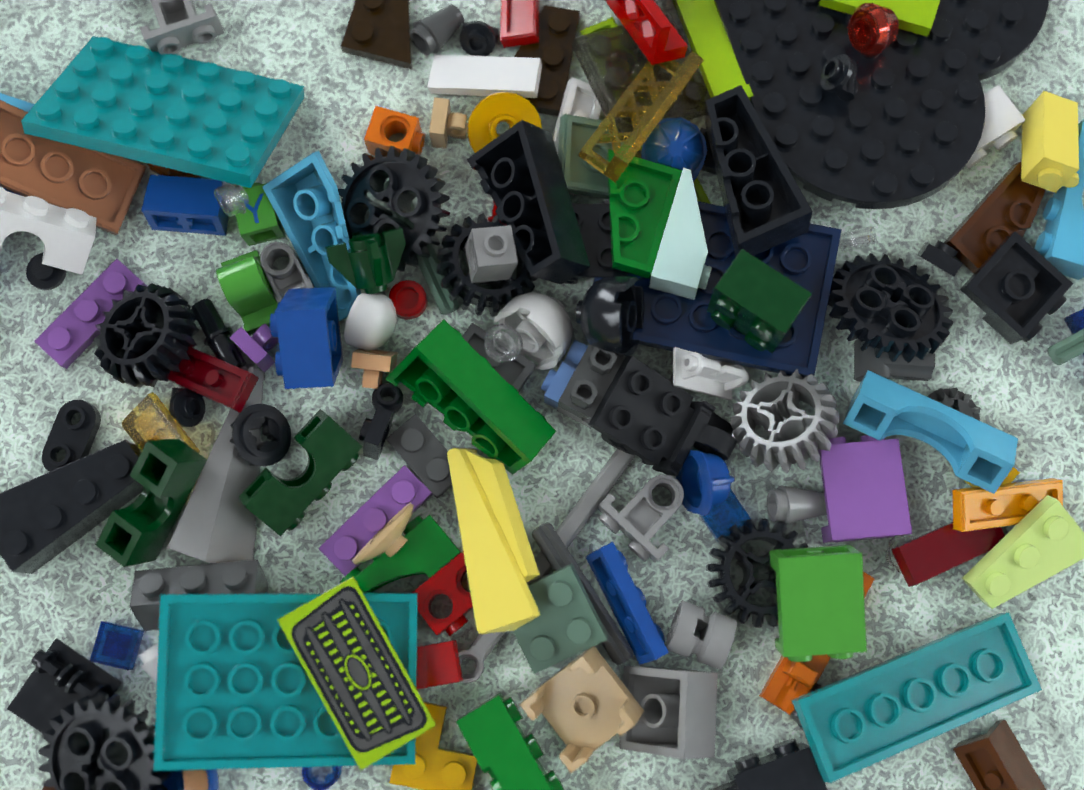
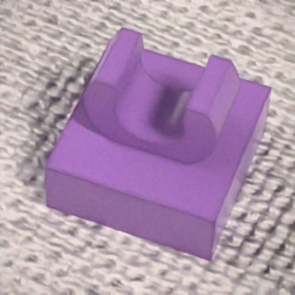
M266 324L259 327L252 337L242 327L230 337L263 372H266L275 363L267 352L273 349L279 341L278 337H272L271 330Z

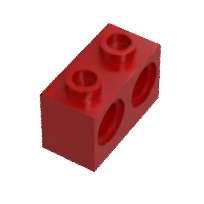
M461 552L412 592L418 593L417 611L437 636L441 635L444 631L449 636L453 635L468 622L464 615L473 608L471 593L466 591L462 584L463 576L467 572L464 552ZM438 595H447L453 604L452 612L443 619L436 617L431 610L432 601Z

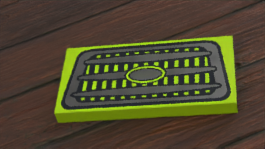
M354 576L277 620L360 770L365 769L436 726L434 719Z

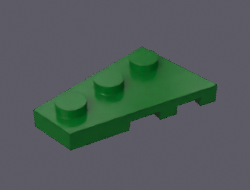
M608 149L607 169L612 268L650 279L682 170Z

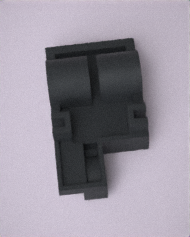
M626 356L588 424L602 433L601 438L613 447L625 453L638 456L644 464L653 465L652 469L673 476H678L692 447L703 453L715 454L723 460H728L737 444V440L732 436L733 428L731 424L714 412L716 409L714 406L706 401H692L694 398L692 395L679 387L673 386L671 381L634 356Z

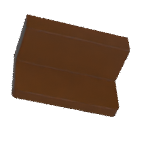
M1005 719L996 721L986 734L961 741L953 748L976 790H1046Z

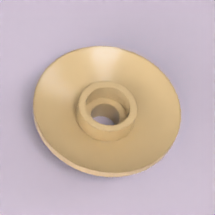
M410 502L402 508L358 552L352 562L355 565L375 558L383 552L392 557L407 542L402 533L410 520L414 505Z

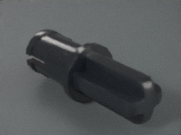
M207 298L193 304L191 310L197 316V321L206 337L203 340L205 346L210 347L216 358L239 368L245 366V360L235 343L230 339L233 330L230 327H225L213 302Z

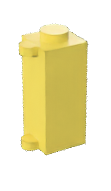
M1043 91L1022 115L1025 121L1022 123L1021 181L1056 193L1062 186L1072 188L1079 184V174L1076 173L1079 170L1078 103Z

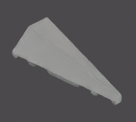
M251 366L248 372L253 373L259 379L243 409L254 404H262L265 372ZM230 409L167 547L168 549L211 564L254 560V545L257 535L256 516L244 507L239 496L260 474V466H250L249 462L237 457L238 452L235 445L229 442L233 431L230 425L239 415L233 409ZM261 427L260 429L249 430L257 438L256 444L261 443Z

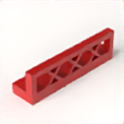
M605 0L651 65L685 58L688 45L654 0Z

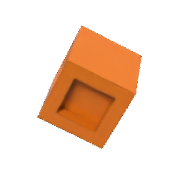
M375 106L364 142L368 153L371 155H375L376 148L388 151L390 146H394L402 151L405 148L415 152L416 155H420L425 143V133H422L418 117ZM395 133H403L406 135L401 141L392 142L389 140V138Z

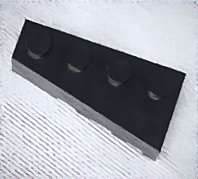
M521 120L467 159L471 168L478 171L482 179L480 184L484 192L491 195L497 206L495 212L500 221L511 225L515 248L531 276L563 284L590 268L551 132Z
M123 440L0 493V555L10 570L17 573L33 574L107 519L113 510H119L139 495L144 486L130 477V474L143 450L141 446Z

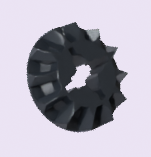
M254 404L248 406L239 413L236 420L230 425L233 431L229 442L235 445L238 452L237 457L249 462L250 466L266 467L276 464L283 459L291 444L290 425L286 417L271 405ZM263 427L262 434L272 441H264L257 445V438L249 430Z

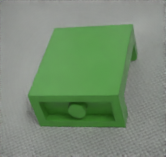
M851 545L769 550L770 566L776 571L779 638H775V647L780 654L793 662H807L812 660L814 655H828L834 659H848L853 657V653L867 652L862 552Z

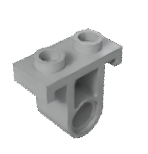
M150 0L160 28L151 31L147 25L140 27L144 41L150 50L159 51L161 55L176 54L181 48L195 43L206 44L213 41L216 36L225 34L212 4L204 5L206 12L198 14L194 0Z
M670 475L655 476L646 483L620 512L611 505L616 498L609 494L597 508L602 513L599 520L614 534L621 530L631 540L628 547L641 560L646 562L648 558H651L654 562L659 561L669 548L664 543L655 547L649 540L679 509L684 497L682 485ZM655 487H665L669 490L672 497L669 506L662 507L655 504L652 499V490Z

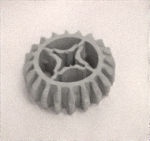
M798 369L791 376H787L785 372L780 370L778 377L774 378L765 372V381L760 384L751 379L750 386L752 390L750 392L740 390L739 397L742 402L733 403L735 415L730 417V424L733 428L732 436L737 440V444L740 445L739 449L743 456H750L752 463L757 467L764 463L766 469L771 472L780 464L782 470L787 474L791 464L797 463L798 467L804 470L806 466L805 460L809 457L819 462L820 455L818 450L830 451L831 443L829 439L837 438L838 430L836 424L840 421L838 410H836L837 403L835 397L830 394L824 382L818 384L816 377L812 374L803 378L799 374ZM802 401L813 407L815 415H807L805 410L799 408V402ZM756 425H761L764 427V430H768L770 434L769 440H765L755 434Z

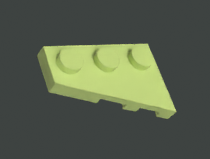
M1047 495L962 579L984 604L993 609L1084 559V532L1057 499Z

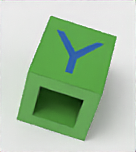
M254 183L251 188L242 186L240 190L230 192L239 233L248 246L286 237L284 228L262 188L265 184Z

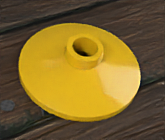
M499 92L485 97L473 109L468 121V139L475 153L501 135L496 131V127L500 122H507L509 129L521 120L542 128L540 116L535 107L526 98L511 92Z

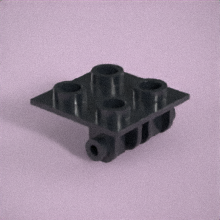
M572 203L590 268L564 283L576 284L578 283V278L628 276V272L612 268L609 204Z
M56 638L47 652L41 649L34 655L31 663L35 665V669L7 709L41 733L52 729L49 721L60 715V710L87 695L92 698L99 693H104L107 700L114 696L123 682Z

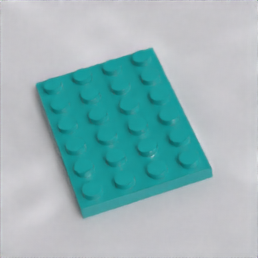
M93 36L25 115L21 123L25 134L251 188L304 100V86L289 83L282 79L256 75L249 71H239L218 66L211 62L184 58L177 54L161 55L159 51H151L143 46H134L113 41L106 37Z
M323 593L160 595L153 771L358 766L277 621L279 618ZM363 593L416 687L418 593ZM416 738L371 765L415 764Z

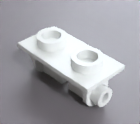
M677 347L673 348V386L730 401L732 400V389L744 386L749 380L748 372L741 365H732L731 363L708 359L696 352Z

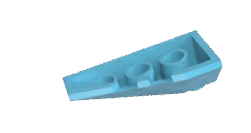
M316 151L262 186L314 287L336 288L340 322L348 317L354 301L361 294V289L355 288L328 261L325 247L345 242L348 250L350 249L349 236L337 185L320 152Z

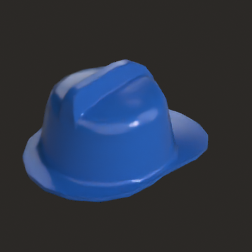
M690 450L678 476H676L684 492L683 506L687 511L702 516L709 515L712 507L726 501L729 497L731 483L735 481V477L729 474L728 467L721 457L715 454L703 453L699 450Z

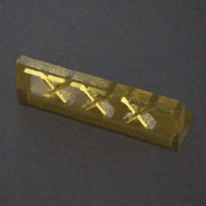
M691 51L682 65L675 60L659 63V66L673 75L670 81L656 82L653 71L655 65H651L648 60L577 156L616 183L692 79L704 59ZM650 92L653 104L651 106L637 107L634 93ZM631 117L634 130L632 132L618 133L615 118ZM597 143H612L614 157L611 162H608L592 150Z

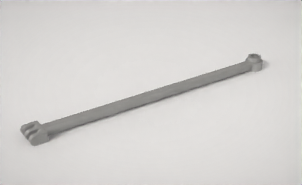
M672 374L671 377L668 379V380L671 381L672 383H673V374ZM616 449L556 530L566 548L570 546L636 455ZM542 551L535 558L540 575L527 582V584L548 575L553 569ZM505 632L479 634L468 650L458 653L460 666L461 662L466 658H470L476 663L475 671L471 674H464L462 677L463 681L461 682L470 683L480 678L483 674L485 659Z

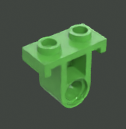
M257 250L222 262V267L216 269L221 289L228 303L242 317L244 329L249 335H253L263 324L270 328V315L275 313L278 305L272 291L273 288L261 266V255Z

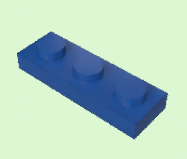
M611 542L585 556L639 665L657 660L668 654L669 651L664 644L665 637L663 631L653 622L646 608L645 596L635 586L628 572L626 558L616 549L614 543Z

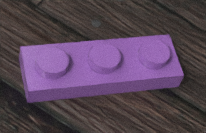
M116 259L34 342L61 367L67 369L93 343V339L100 334L95 325L104 322L105 316L102 311L109 312L112 309V299L121 300L123 299L124 290L134 292L138 284L142 286L147 285Z
M404 465L318 549L346 576L362 564L355 565L352 562L353 558L402 508L411 502L414 505L413 514L433 494Z

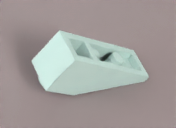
M683 168L651 274L649 288L694 300L698 288L706 289L712 267L705 265L708 249L692 173L690 169Z

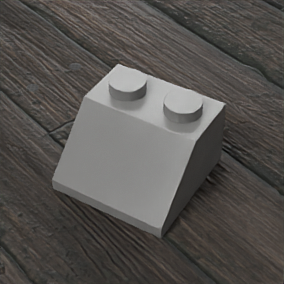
M624 666L623 684L637 700L644 712L637 724L620 736L619 749L680 759L715 758L718 673L685 669Z

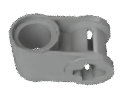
M273 242L264 247L261 252L260 262L273 288L272 291L277 303L281 302L288 289L315 288L300 260L289 245L283 242ZM283 256L290 258L289 264L285 269L280 271L273 270V263L276 259Z

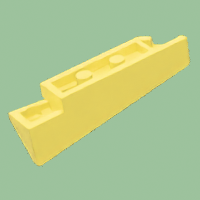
M452 448L447 452L477 631L480 634L514 631L540 616L539 609L527 585V582L540 574L504 463L496 459L485 458L477 454L476 449Z

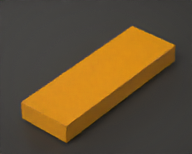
M1048 478L1001 484L995 494L980 487L952 490L953 529L964 532L1017 525L1047 495L1057 499L1063 506V480Z

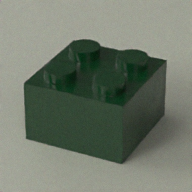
M741 249L715 286L707 311L712 314V320L719 326L728 330L734 328L745 335L744 340L751 347L762 352L766 349L773 354L798 318L812 293Z

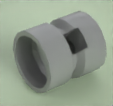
M682 600L675 612L665 646L669 652L686 658L695 654L698 662L721 670L734 641L737 620L716 612L707 616L705 615L704 608ZM695 629L702 630L699 638L693 636Z

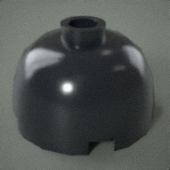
M605 277L596 281L585 293L583 301L580 300L578 302L576 321L578 324H581L583 335L594 348L596 346L602 350L613 352L618 356H630L635 352L640 340H633V333L635 328L643 329L645 310L642 286L634 285L639 280L637 277Z

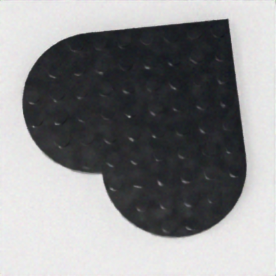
M714 0L745 83L750 85L754 95L750 98V101L792 176L804 184L803 188L818 197L830 202L834 198L856 204L855 208L890 209L919 202L945 188L964 169L978 146L984 128L985 98L980 81L1010 67L1030 47L1043 25L1049 5V0H940L932 28L927 37L819 6L820 0ZM839 54H846L857 62L855 98L850 101L841 100L837 93L828 92L821 86L823 66L829 59Z

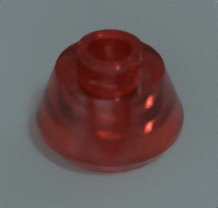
M864 3L858 6L853 12L848 25V35L851 44L858 52L867 57L876 56L894 42L899 30V21L893 10L874 3Z

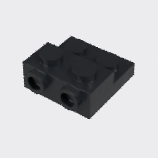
M1013 232L1008 235L960 290L986 313L982 319L1006 341L1012 344L1020 340L1027 342L1032 339L1042 328V325L1039 323L1046 314H1053L1065 303L1067 298L1063 295L1073 283L1018 233Z

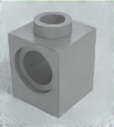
M511 225L471 230L465 245L471 283L510 279L518 264Z

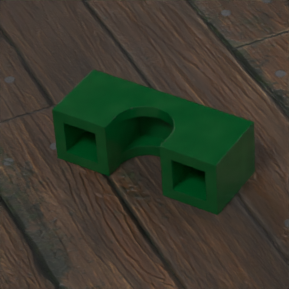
M321 409L294 437L308 455V463L303 473L293 479H282L265 468L239 496L244 507L280 537L286 530L291 531L300 524L305 516V509L314 500L322 499L332 487L331 481L341 470L346 471L353 466L359 457V450L363 447Z
M178 438L147 441L130 474V477L144 486L143 490L132 504L126 508L111 512L95 545L124 568L155 561L207 459Z

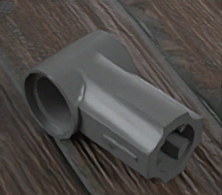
M859 339L854 341V380L861 382L867 370L887 379L928 381L932 378L933 369L935 368V353H928L923 360L914 356L910 363H907L900 354L895 362H891L887 352H883L879 358H876L874 348L869 346L866 350L862 351L860 350L862 341Z

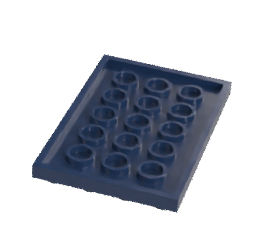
M698 201L708 249L705 265L711 266L712 269L706 289L698 288L694 300L649 288L650 279L628 273V276H634L639 279L634 285L642 286L644 291L643 329L635 328L633 333V340H640V345L673 351V348L677 347L699 353L708 359L779 373L781 370L789 376L798 369L799 374L805 378L810 374L815 375L842 229L810 223L807 233L754 256L812 293L798 318L773 354L766 349L762 352L751 347L744 340L745 335L734 328L728 330L719 326L712 320V314L707 311L715 286L736 258L724 206ZM594 277L593 284L603 278Z

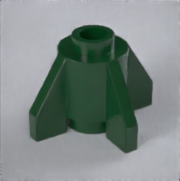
M397 228L382 232L384 242H381L378 233L363 235L360 232L351 233L352 239L348 241L350 249L347 250L345 242L325 247L329 263L355 288L364 289L366 294H375L387 290V284L394 280L406 242L403 229Z

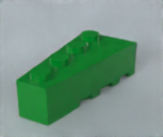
M445 319L417 344L385 378L395 387L402 383L413 391L414 394L411 399L423 408L429 403L441 412L445 417L443 423L454 431H466L473 436L472 444L491 459L504 463L505 469L511 474L516 473L530 463L556 433V430L546 421L545 417L537 412L519 394L517 389L509 384L491 366L489 361L481 356L463 338L461 333L453 328Z
M501 693L457 719L456 723L480 768L485 774L488 772L491 776L490 784L493 790H565L554 770L546 773L541 765L539 758L544 753L534 735L531 733L525 737L517 722L523 719V716L512 697L504 700Z

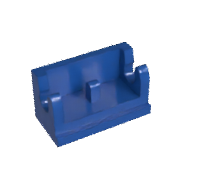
M150 174L141 211L152 230L226 236L231 199L226 198L228 186L223 181Z

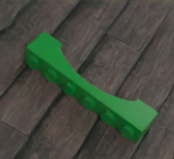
M431 515L425 519L418 516L407 524L403 531L407 542L392 557L383 552L373 558L374 562L363 571L357 567L339 583L354 576L363 593H372L389 583L410 576L426 574L430 578L458 556L461 551Z

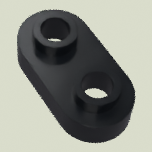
M72 400L60 408L42 451V463L47 471L51 472L88 456L101 423L100 413L94 405L84 400ZM80 412L81 419L79 423L72 425L71 419L73 415ZM62 449H65V459L61 462H58V452Z

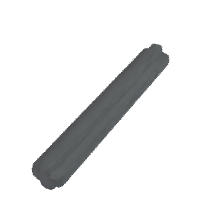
M544 523L532 532V537L553 570L556 571L568 564H573L608 634V639L601 644L609 657L617 665L625 663L633 656V650L554 527L550 523Z

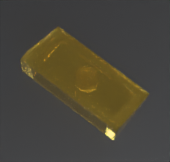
M153 392L148 394L122 422V427L141 452L147 441L178 438L200 453L197 446Z

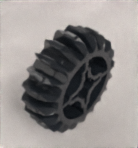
M484 213L478 216L477 224L468 216L463 221V227L455 224L451 228V235L443 237L441 245L444 248L439 249L436 258L441 263L437 265L436 272L439 275L445 276L441 280V288H453L449 295L450 301L461 297L464 299L461 305L462 310H467L470 304L476 306L475 312L478 316L482 315L485 307H488L490 314L494 317L498 315L500 307L503 309L514 297L533 292L535 285L532 281H536L537 278L530 275L517 250L516 280L510 277L507 280L471 283L470 273L467 276L464 275L459 265L458 254L461 250L466 254L465 245L471 230L475 228L505 226L500 224L501 221L498 215L494 216L492 222H488ZM487 284L493 287L494 289H485L479 287L478 285Z
M153 283L148 287L138 284L134 292L124 290L123 299H112L113 307L109 312L102 311L105 320L103 323L95 325L100 334L93 339V342L98 347L94 355L101 361L100 366L104 371L111 374L115 380L121 383H127L139 388L143 385L155 387L158 380L168 382L169 372H181L179 364L182 360H191L187 351L188 348L197 346L192 336L200 331L194 323L197 316L190 309L191 306L188 304V301L173 289L166 288L165 286L161 287Z
M748 519L743 524L744 533L737 525L729 528L733 541L725 535H720L717 538V541L725 550L722 551L716 548L710 550L709 554L720 561L719 564L706 565V571L718 572L719 579L709 580L707 585L709 588L721 586L722 592L716 594L713 600L716 603L722 602L725 599L730 601L723 611L726 615L733 614L737 608L740 609L737 616L738 623L745 624L750 614H752L753 627L761 628L765 615L769 626L776 627L778 626L777 602L770 606L760 607L746 601L751 594H755L760 588H764L770 593L777 595L776 571L770 566V552H767L761 558L751 552H746L740 546L750 540L769 542L775 545L772 550L808 548V545L802 543L795 547L792 544L798 536V533L794 530L783 537L784 524L781 522L776 523L770 532L768 519H761L757 530L754 522ZM733 557L737 560L736 563L742 568L744 574L737 591L732 584L730 576V566ZM769 562L766 566L768 568L766 574H769L768 579L758 580L753 583L755 581L753 574L757 573L753 571V567Z

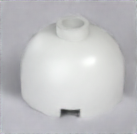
M536 292L518 295L509 301L494 318V323L499 321L500 325L496 332L499 340L525 357V353L538 362L537 369H552L566 354L571 345L573 326L564 305L558 299Z

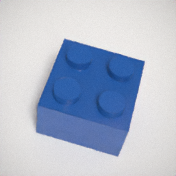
M336 288L288 289L281 302H278L275 313L270 315L271 335L273 338L278 337L280 352H276L275 355L276 373L278 376H283L285 389L334 387L343 363Z

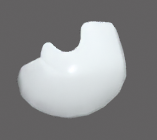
M361 293L357 296L345 324L344 338L346 344L370 351L385 345L395 332L397 323L396 308L392 300L380 293Z

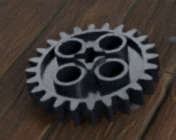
M390 146L388 151L376 148L375 157L366 153L362 154L363 166L351 163L354 175L352 177L342 175V179L347 186L346 189H338L339 196L343 197L341 205L349 240L352 239L351 233L360 232L363 235L378 233L381 242H384L382 232L397 228L403 229L406 245L397 271L403 272L405 271L406 264L414 267L418 266L417 254L426 258L430 257V252L427 248L428 244L440 245L439 240L434 235L436 231L446 232L447 230L439 221L442 217L450 216V212L441 209V204L448 201L450 197L438 192L446 183L444 180L434 178L438 169L429 164L427 165V158L416 155L415 152L405 148L403 151L394 146ZM389 177V185L384 190V183ZM368 191L376 199L387 202V206L392 211L413 222L414 228L412 229L403 220L393 217V213L389 209L368 198ZM415 197H417V206H416V208L412 211V210H411L412 201L414 200ZM369 210V218L365 222V214Z
M869 253L866 260L858 255L853 262L845 261L842 268L837 269L832 279L828 305L833 307L829 316L841 319L836 326L837 330L848 329L850 331L847 337L848 341L856 339L862 341L860 345V350L862 351L866 350L869 346L874 348L876 358H879L883 352H887L891 362H895L900 354L907 363H910L914 356L923 360L928 353L934 354L950 334L948 330L953 325V321L949 317L953 309L944 306L949 300L948 296L937 295L941 288L940 284L930 285L927 282L930 278L929 274L921 276L916 274L917 265L914 264L908 269L904 267L902 258H899L894 264L891 263L887 254H884L882 259L878 261L872 253Z
M99 693L92 698L87 695L61 709V714L49 721L52 729L44 732L42 735L49 744L40 748L38 752L48 758L47 762L39 766V770L49 772L51 777L43 783V786L55 787L56 790H168L162 783L171 777L172 773L168 770L153 771L155 723L149 726L145 723L148 711L144 710L136 715L133 713L135 701L131 700L121 706L120 695L118 694L107 700L104 693Z

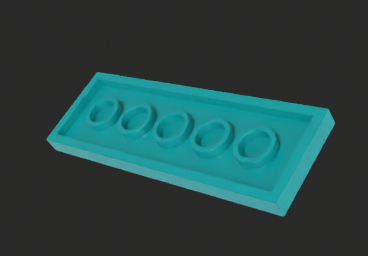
M1009 612L994 615L793 699L792 702L824 782L832 783L1039 692L1042 689Z

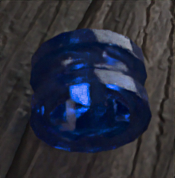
M332 766L333 772L326 775L325 781L317 780L319 774L315 777L313 776L312 767H302L303 780L314 790L327 789L338 781L342 766Z

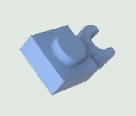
M574 340L557 371L553 369L549 371L541 387V390L546 392L544 403L557 409L558 401L588 347L587 345Z

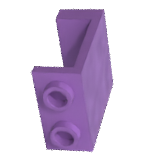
M869 435L860 436L861 442L846 443L845 437L829 439L831 443L830 451L818 450L828 526L821 528L823 543L901 537L912 534L899 438L886 440L884 438L879 441Z

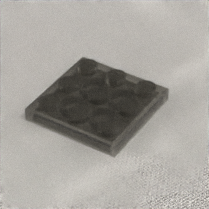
M671 13L664 14L682 37ZM623 25L575 37L571 46L617 141L647 133L650 127L664 118L682 117L686 120L705 116L706 100L710 99V95L688 47L685 58L651 65Z

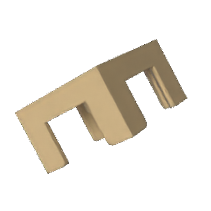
M595 646L584 651L558 671L520 704L532 721L542 713L566 746L559 754V758L570 773L586 763L592 753L616 734L622 736L633 728L644 712L643 708Z

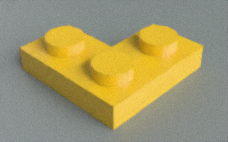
M424 702L436 726L416 737L415 764L393 765L389 783L421 790H472L478 763L475 756L469 753L439 748L447 706Z

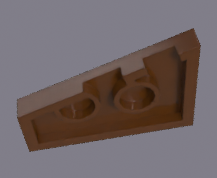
M1021 162L1014 164L944 243L958 251L956 257L974 274L1008 235L1016 232L1023 238L1026 229L1031 228L1046 189L1021 181Z

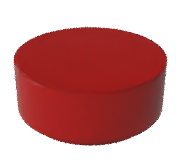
M400 281L389 292L388 298L392 300L396 308V316L405 320L415 319L422 315L427 307L426 292L415 281Z

